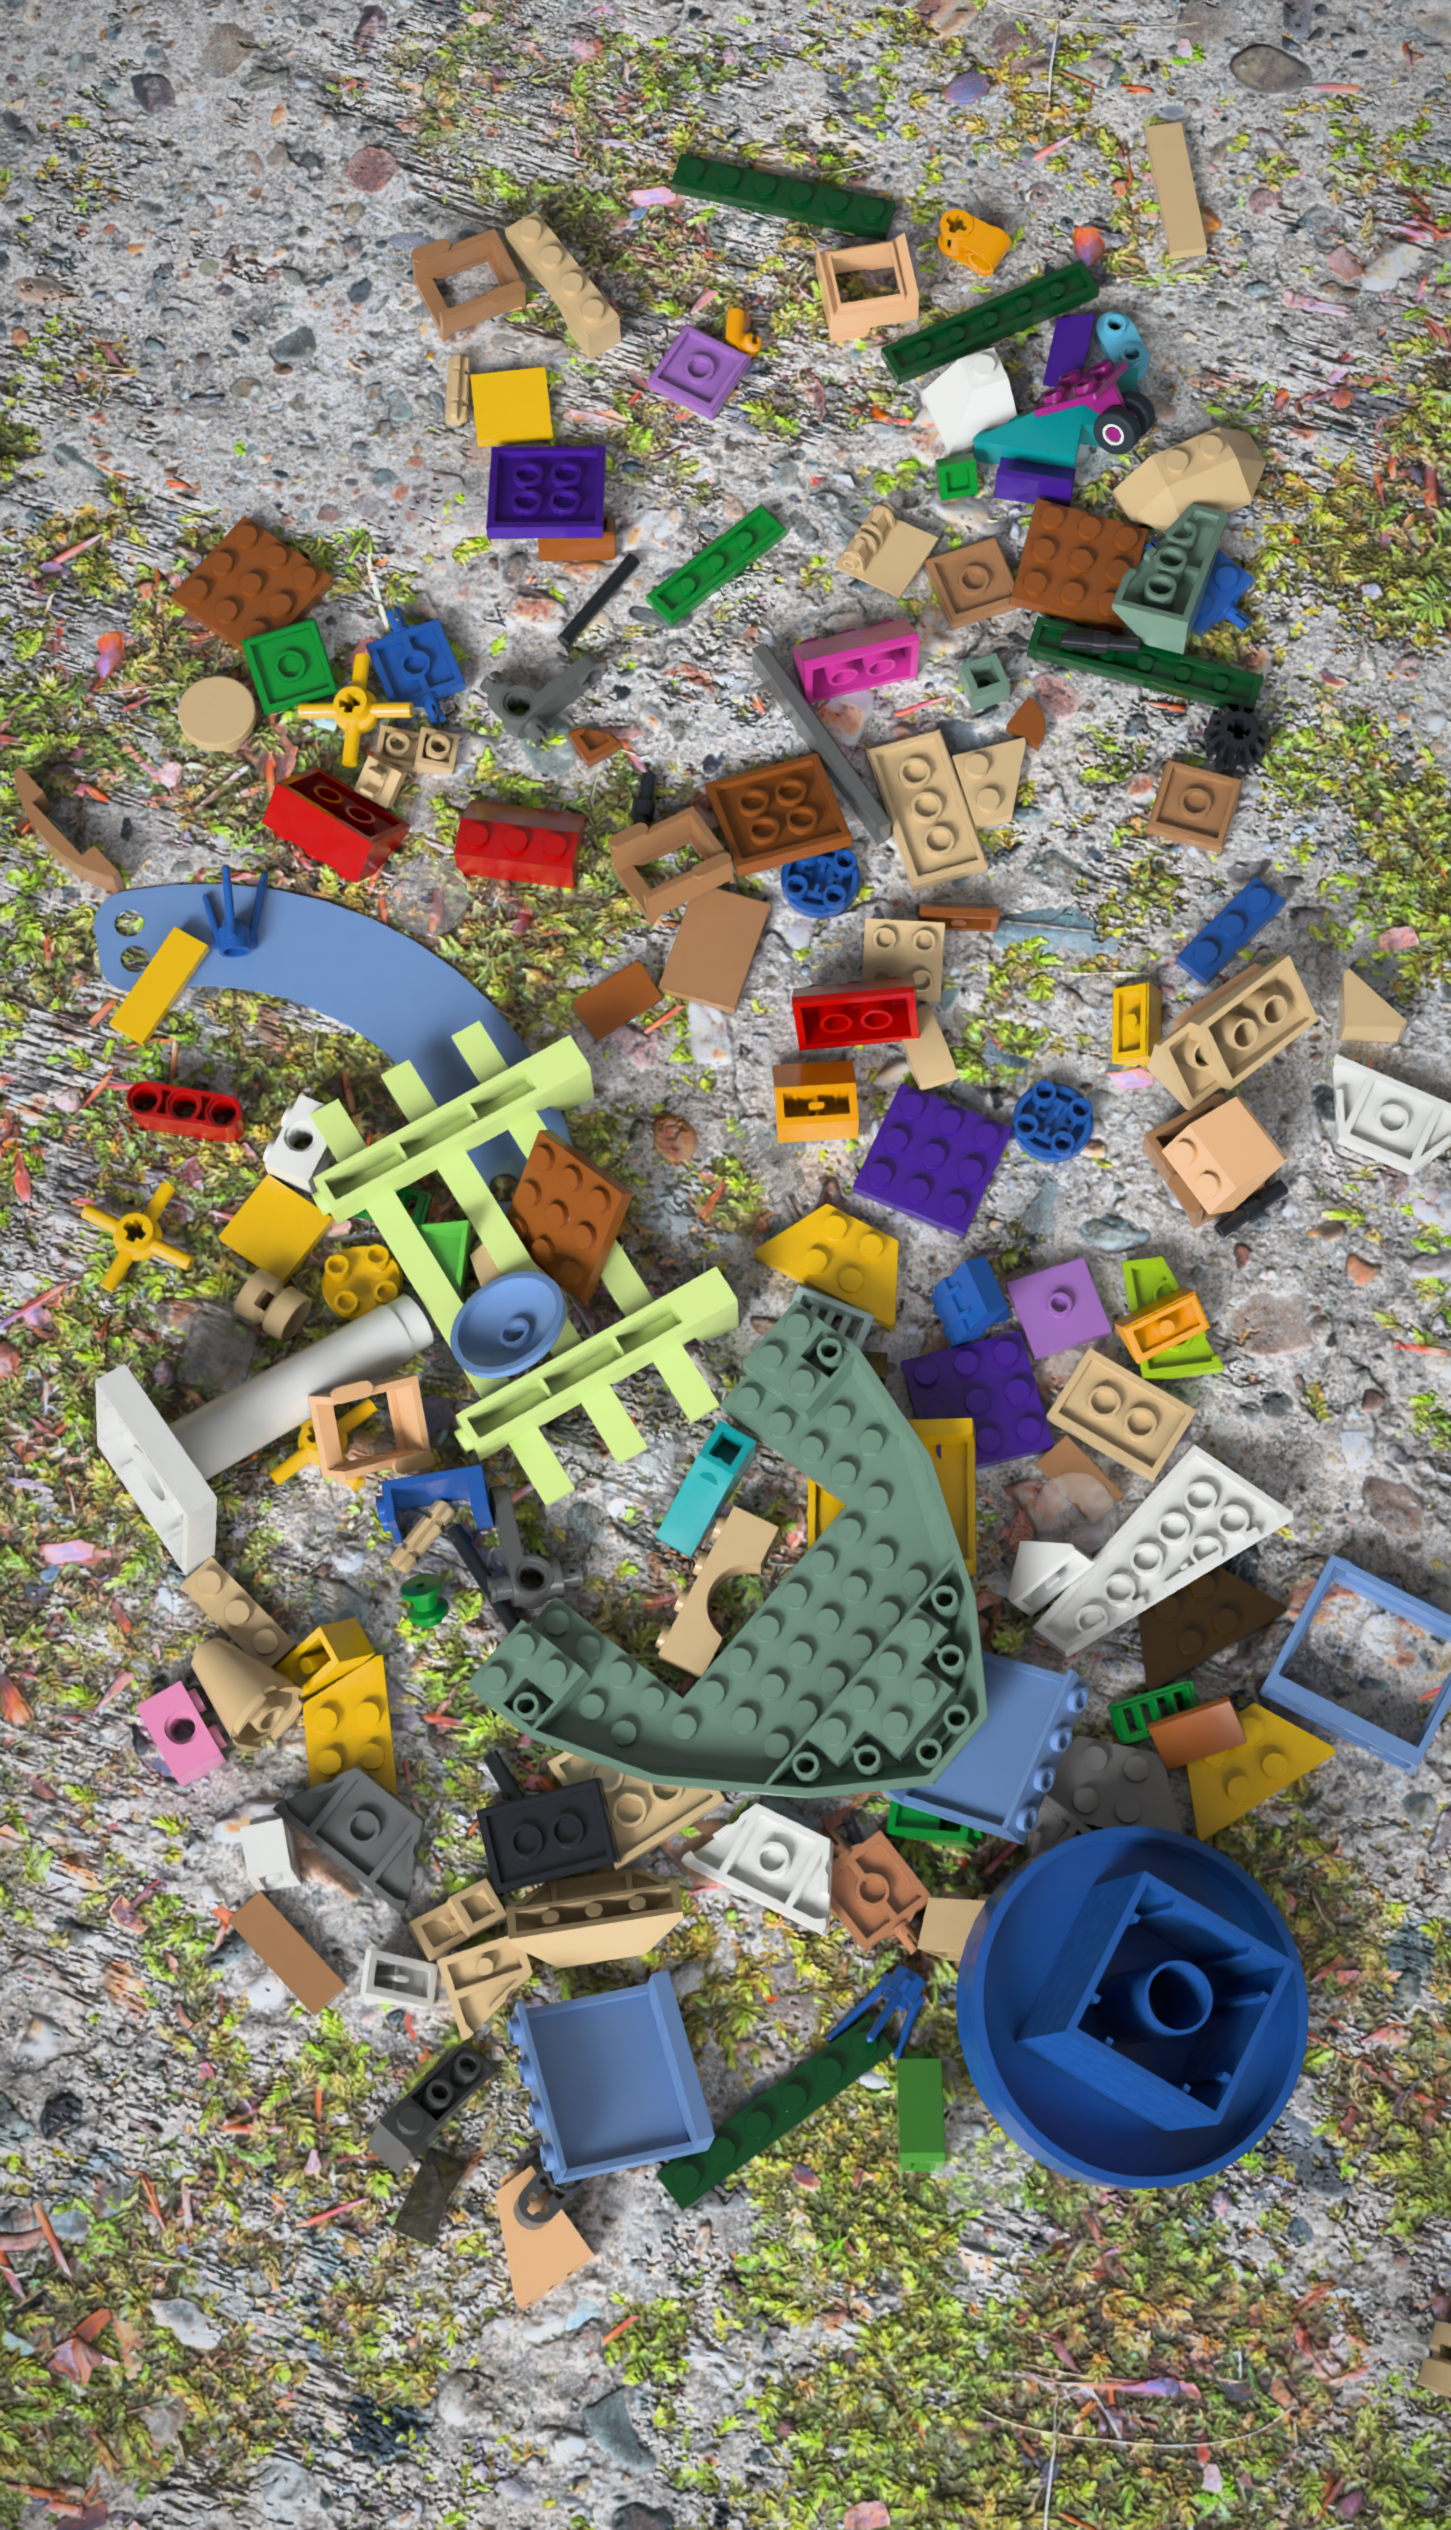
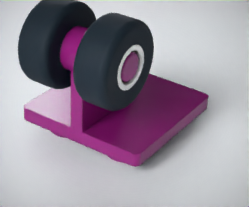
M1104 360L1085 372L1080 373L1079 369H1074L1064 373L1058 378V385L1046 391L1042 395L1043 400L1033 409L1037 418L1084 404L1099 414L1093 427L1097 443L1105 451L1116 455L1129 452L1137 444L1140 437L1148 432L1155 421L1154 407L1146 396L1136 391H1125L1123 393L1119 391L1115 381L1128 369L1126 360L1116 363Z

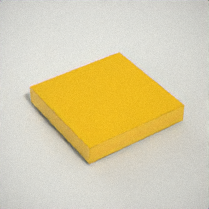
M545 367L470 375L478 447L553 439Z
M267 1174L218 1237L222 1243L257 1267L264 1268L282 1279L285 1285L334 1221L328 1214L323 1216L318 1207Z

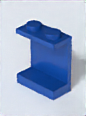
M482 1464L382 1481L383 1495L376 1496L379 1521L382 1522L384 1532L391 1531L395 1544L404 1543L399 1511L430 1506L437 1499H441L446 1503L470 1499L477 1529L494 1527L489 1491Z

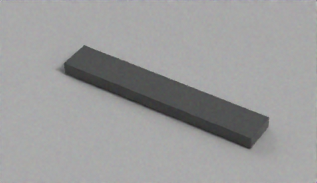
M764 642L752 649L754 670L813 754L818 753L823 768L877 845L890 839L891 819L776 656Z

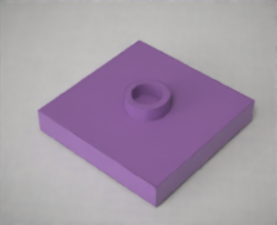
M685 324L647 380L648 388L713 421L750 366L751 356Z
M1083 1257L1006 1283L1005 1288L1034 1361L1112 1334V1328Z

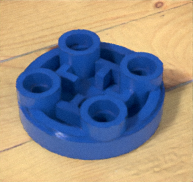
M845 848L788 863L782 867L781 888L786 901L794 910L808 917L829 918L836 916L852 905L859 892L860 871L857 859L852 851Z
M1047 1080L1039 1081L1033 1088L1026 1091L1015 1105L1012 1117V1132L1015 1141L1027 1155L1038 1161L1060 1163L1070 1160L1084 1150L1091 1138L1093 1130L1092 1105L1081 1093L1070 1086L1052 1083Z

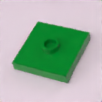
M315 618L241 640L265 717L298 707L300 703H311L334 696L339 692Z

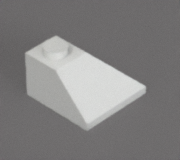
M994 347L958 359L922 391V398L950 457L973 450L974 444L972 440L980 431L998 428L1017 416L1009 379Z

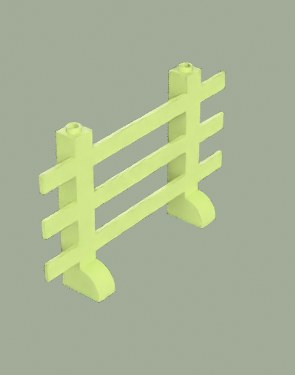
M480 1021L451 1036L452 1040L480 1085L441 1107L437 1106L410 1060L381 1074L382 1080L409 1124L369 1147L365 1144L339 1099L310 1114L311 1119L338 1164L313 1177L317 1192L313 1193L312 1197L323 1216L330 1213L337 1225L365 1209L368 1211L450 1349L452 1326L463 1303L395 1192L438 1169L501 1274L506 1275L519 1271L540 1273L467 1152L509 1130L528 1161L539 1130H548L539 1117L538 1112L549 1106L556 1111L567 1110L594 1098L591 1067L570 1035L509 1068ZM615 1239L600 1278L625 1318L583 1342L569 1318L566 1317L563 1330L549 1351L553 1359L512 1383L507 1376L502 1378H481L464 1370L481 1398L479 1402L455 1415L459 1429L455 1430L454 1434L465 1453L473 1450L478 1460L481 1461L509 1445L547 1507L575 1491V1487L539 1430L540 1426L581 1403L618 1465L648 1449L612 1390L611 1386L653 1362L690 1423L719 1408L720 1404L683 1347V1344L694 1338L698 1341L711 1340L739 1326L738 1299L717 1266L654 1301Z

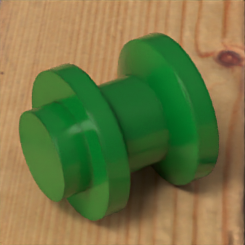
M421 1574L408 1579L402 1584L400 1588L402 1598L413 1602L407 1610L408 1619L412 1624L425 1628L433 1627L441 1623L448 1614L449 1605L447 1600L437 1597V1594L443 1588L442 1580L438 1575Z

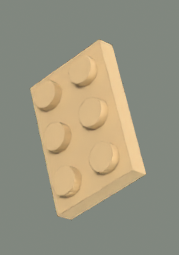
M1089 1347L1048 1412L1046 1419L1154 1483L1196 1416L1197 1410Z

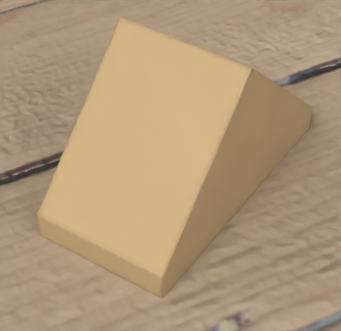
M1350 968L1343 973L1338 988L1340 1041H1399L1404 1034L1408 1021Z

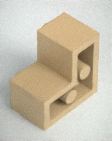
M948 1892L946 1898L928 1897L917 1948L944 1960L961 1961L965 1943L974 1921L990 1895L979 1894L978 1900H973L970 1896L954 1892Z

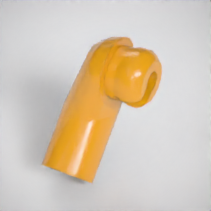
M739 308L729 309L725 329L726 344L751 356V358L755 357L762 347L760 337L757 335L753 338V333H746L744 331L746 318L744 310Z

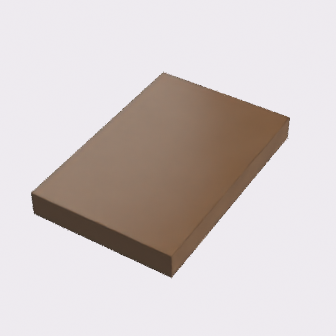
M714 888L690 900L659 983V992L735 1014L771 911V904L718 888Z

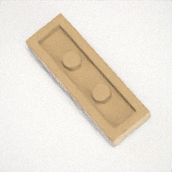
M212 1556L180 1584L182 1589L242 1651L270 1668L274 1669L297 1648L296 1643Z

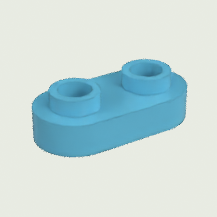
M1117 311L1103 314L1096 323L1095 340L1105 359L1110 360L1111 363L1126 360L1128 365L1127 371L1132 368H1138L1137 381L1142 379L1148 372L1150 354L1132 320L1126 314ZM1110 326H1116L1120 329L1113 330L1110 328ZM1133 355L1136 359L1129 360L1125 356Z

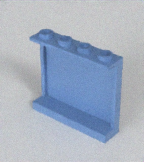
M982 1651L989 1719L934 1785L881 1792L890 1800L902 1806L1024 1845L1029 1833L1037 1824L1038 1811L1045 1794L1054 1784L1056 1768L1063 1752L1070 1746L1072 1730L1079 1714L1088 1703V1692L1091 1686L1071 1669H1068L1066 1675Z
M668 1970L652 1973L647 1984L528 2009H525L523 2001L516 2002L511 2018L507 2019L508 2035L511 2044H518L522 2058V2060L518 2061L519 2078L523 2087L529 2086L533 2102L529 2103L530 2120L534 2129L540 2128L544 2144L540 2145L541 2162L545 2172L551 2171L555 2185L708 2151L715 2138V2133Z

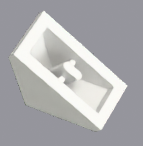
M1020 1541L1007 1598L1014 1606L1032 1617L1095 1565L1091 1557L1073 1544Z
M366 1949L360 1994L369 2003L431 2009L434 2004L438 1965L375 1949Z

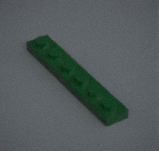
M682 153L680 154L671 182V193L883 241L887 239L895 213V201Z
M1080 260L882 347L881 358L897 385H900L1093 300L1099 295V287L1083 261Z
M1040 616L1037 617L1026 657L1218 708H1224L1227 705L1233 712L1237 711V707L1241 703L1245 708V713L1249 714L1255 709L1263 675L1142 643L1139 645V653L1107 651V655L1091 654V650L1060 648L1062 632L1093 634V630Z
M869 2015L715 2129V2138L708 2151L678 2157L656 2174L682 2212L894 2054L895 2050L881 2031L873 2042L866 2040V2035L874 2024Z

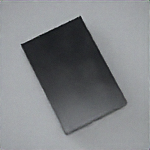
M593 1778L476 1810L496 1895L621 1863L602 1778Z

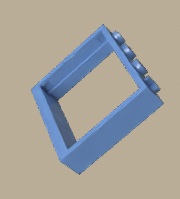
M1331 1554L1259 1695L1400 1770L1413 1775L1419 1767L1451 1703V1671L1413 1745L1283 1677V1674L1332 1581L1450 1643L1451 1615L1439 1610V1604L1426 1596L1417 1595L1414 1597L1402 1591L1401 1585L1394 1579L1384 1575H1379L1377 1578L1362 1570L1363 1565L1357 1560L1353 1559L1351 1562L1342 1556L1339 1558Z

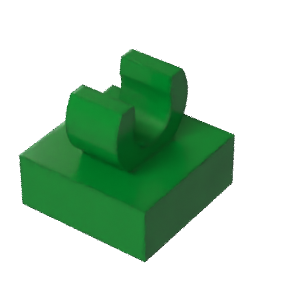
M973 453L935 460L938 495L941 501L978 494L976 460Z

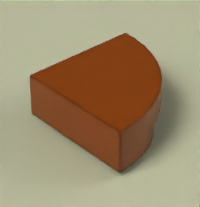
M1028 696L1006 725V732L1017 739L1025 737L1026 744L1039 751L1044 741L1046 723L1041 708L1032 698Z
M581 727L568 732V739L588 768L622 749L621 742L607 731L604 733L598 730H587V727Z

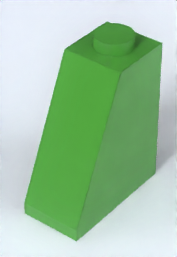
M929 2051L905 2052V2059H897L898 2172L942 2171L945 2164L941 2058H932V2052Z

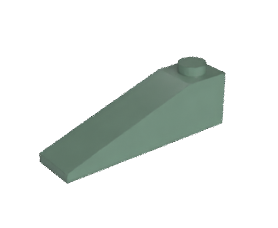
M1192 503L1166 530V536L1155 547L1151 546L1144 553L1143 560L1134 569L1130 568L1123 575L1112 603V610L1145 645L1184 655L1226 528L1229 512Z

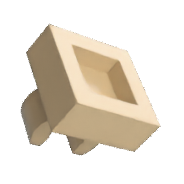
M369 755L353 791L385 808H392L407 772L376 755Z

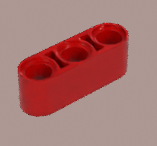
M141 1081L134 1084L126 1095V1102L135 1123L147 1130L224 1143L239 1140L246 1131L247 1122L239 1101L227 1094ZM148 1100L156 1101L152 1109L147 1111L139 1110L143 1102ZM183 1108H196L191 1116H177ZM226 1113L235 1115L234 1119L227 1124L217 1123L221 1115Z

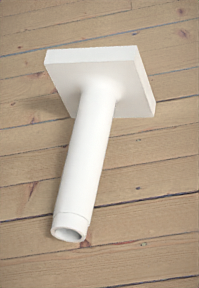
M403 1294L386 1305L381 1304L168 1425L124 1363L95 1380L97 1446L185 1576H188L195 1572L211 1556L215 1559L217 1497L206 1481L311 1419L308 1396L332 1392L336 1387L363 1380L375 1381L412 1359L416 1353L432 1345L434 1342L431 1327L416 1302L408 1295Z

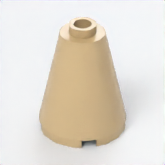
M223 1638L206 1639L195 1648L191 1667L232 1742L244 1752L260 1750L263 1748L259 1744L260 1741L268 1736L275 1741L294 1723L303 1706V1703L298 1699L299 1695H304L303 1690L295 1682Z

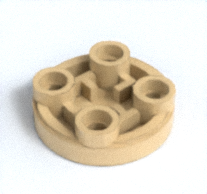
M210 676L198 680L184 692L178 704V720L185 739L204 750L225 751L227 753L236 752L250 736L256 724L257 710L251 692L244 684L230 677Z

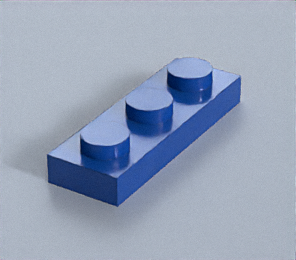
M1255 876L1177 955L1175 963L1206 988L1284 908L1286 901Z

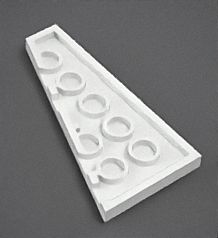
M1194 1444L1092 1559L1095 1565L1068 1586L1032 1627L1036 1636L1068 1658L1293 1521V1512Z

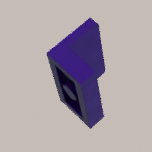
M1001 457L996 473L994 498L1035 504L1038 498L1070 507L1076 469Z

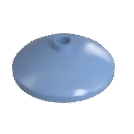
M513 1272L490 1281L466 1301L454 1320L450 1345L455 1359L468 1373L481 1378H502L526 1370L541 1360L559 1338L567 1317L566 1298L553 1279L539 1272Z

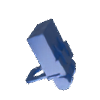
M986 1256L965 1260L950 1277H944L933 1288L935 1293L930 1296L934 1305V1313L938 1315L944 1328V1336L949 1340L952 1348L966 1345L973 1339L981 1338L983 1336L982 1333L990 1325L1005 1322L1010 1317L1008 1305Z

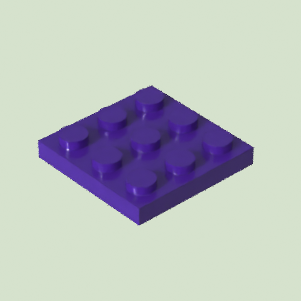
M606 446L491 447L486 525L487 539L603 538Z
M901 1083L857 1176L852 1192L965 1239L1010 1140L1013 1128Z
M1020 1331L900 1362L915 1419L973 1418L976 1430V1470L1048 1452L1054 1447ZM937 1445L936 1453L940 1459L941 1445Z

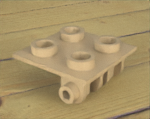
M882 502L880 505H875L834 565V568L901 598L939 541V537L894 518V507L888 502Z
M865 918L862 982L887 980L892 977H914L917 1001L941 1002L945 922Z

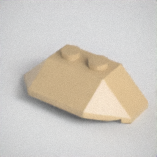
M1217 427L1151 455L1113 490L1112 494L1130 525L1140 526L1143 524L1156 529L1167 530L1192 503L1229 513L1251 504L1266 467V461L1249 432Z
M636 1868L546 1882L526 1894L518 1903L514 1902L506 1907L510 1946L557 1968L645 1955L684 1918L678 1880L672 1878L664 1879L654 1873Z

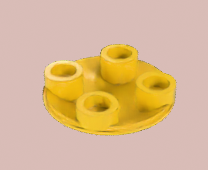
M379 1244L371 1246L358 1245L334 1254L326 1260L321 1288L326 1303L336 1314L345 1319L355 1320L381 1304L386 1305L401 1296L403 1275L398 1262L389 1254L384 1246Z

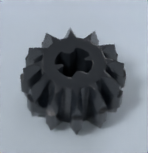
M1242 703L1235 712L1225 705L1222 708L1221 715L1213 713L1209 718V726L1204 729L1203 739L1207 742L1205 746L1206 755H1216L1214 761L1216 767L1224 762L1229 763L1231 773L1236 770L1237 764H1241L1248 771L1252 768L1253 761L1261 762L1265 756V749L1269 747L1271 741L1270 735L1267 734L1269 728L1268 721L1258 720V709L1249 714L1245 713Z

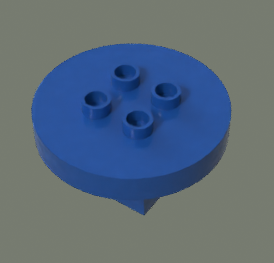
M1110 1827L1067 1839L1034 1854L1016 1867L986 1900L968 1935L960 1961L956 1988L958 2034L969 2074L982 2101L996 2122L1025 2152L1046 2167L1085 2184L1108 2189L1139 2190L1178 2186L1215 2174L1236 2162L1268 2133L1285 2108L1298 2080L1306 2051L1308 2035V1998L1301 1960L1292 1935L1269 1896L1247 1872L1220 1851L1181 1833L1156 1827Z

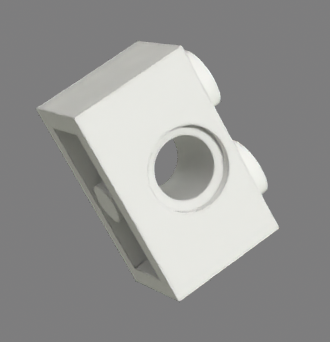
M300 1094L295 1105L290 1104L286 1108L281 1120V1127L283 1128L277 1140L272 1139L268 1143L263 1155V1161L265 1162L268 1174L276 1180L312 1195L316 1191L313 1177L327 1170L334 1155L310 1117L311 1113L324 1107L325 1104ZM309 1138L313 1140L310 1146L305 1149L293 1147L299 1139Z
M275 1815L258 1816L249 1820L250 1825L239 1827L247 1876L258 1892L265 1893L302 1885L293 1834L283 1818L276 1819Z

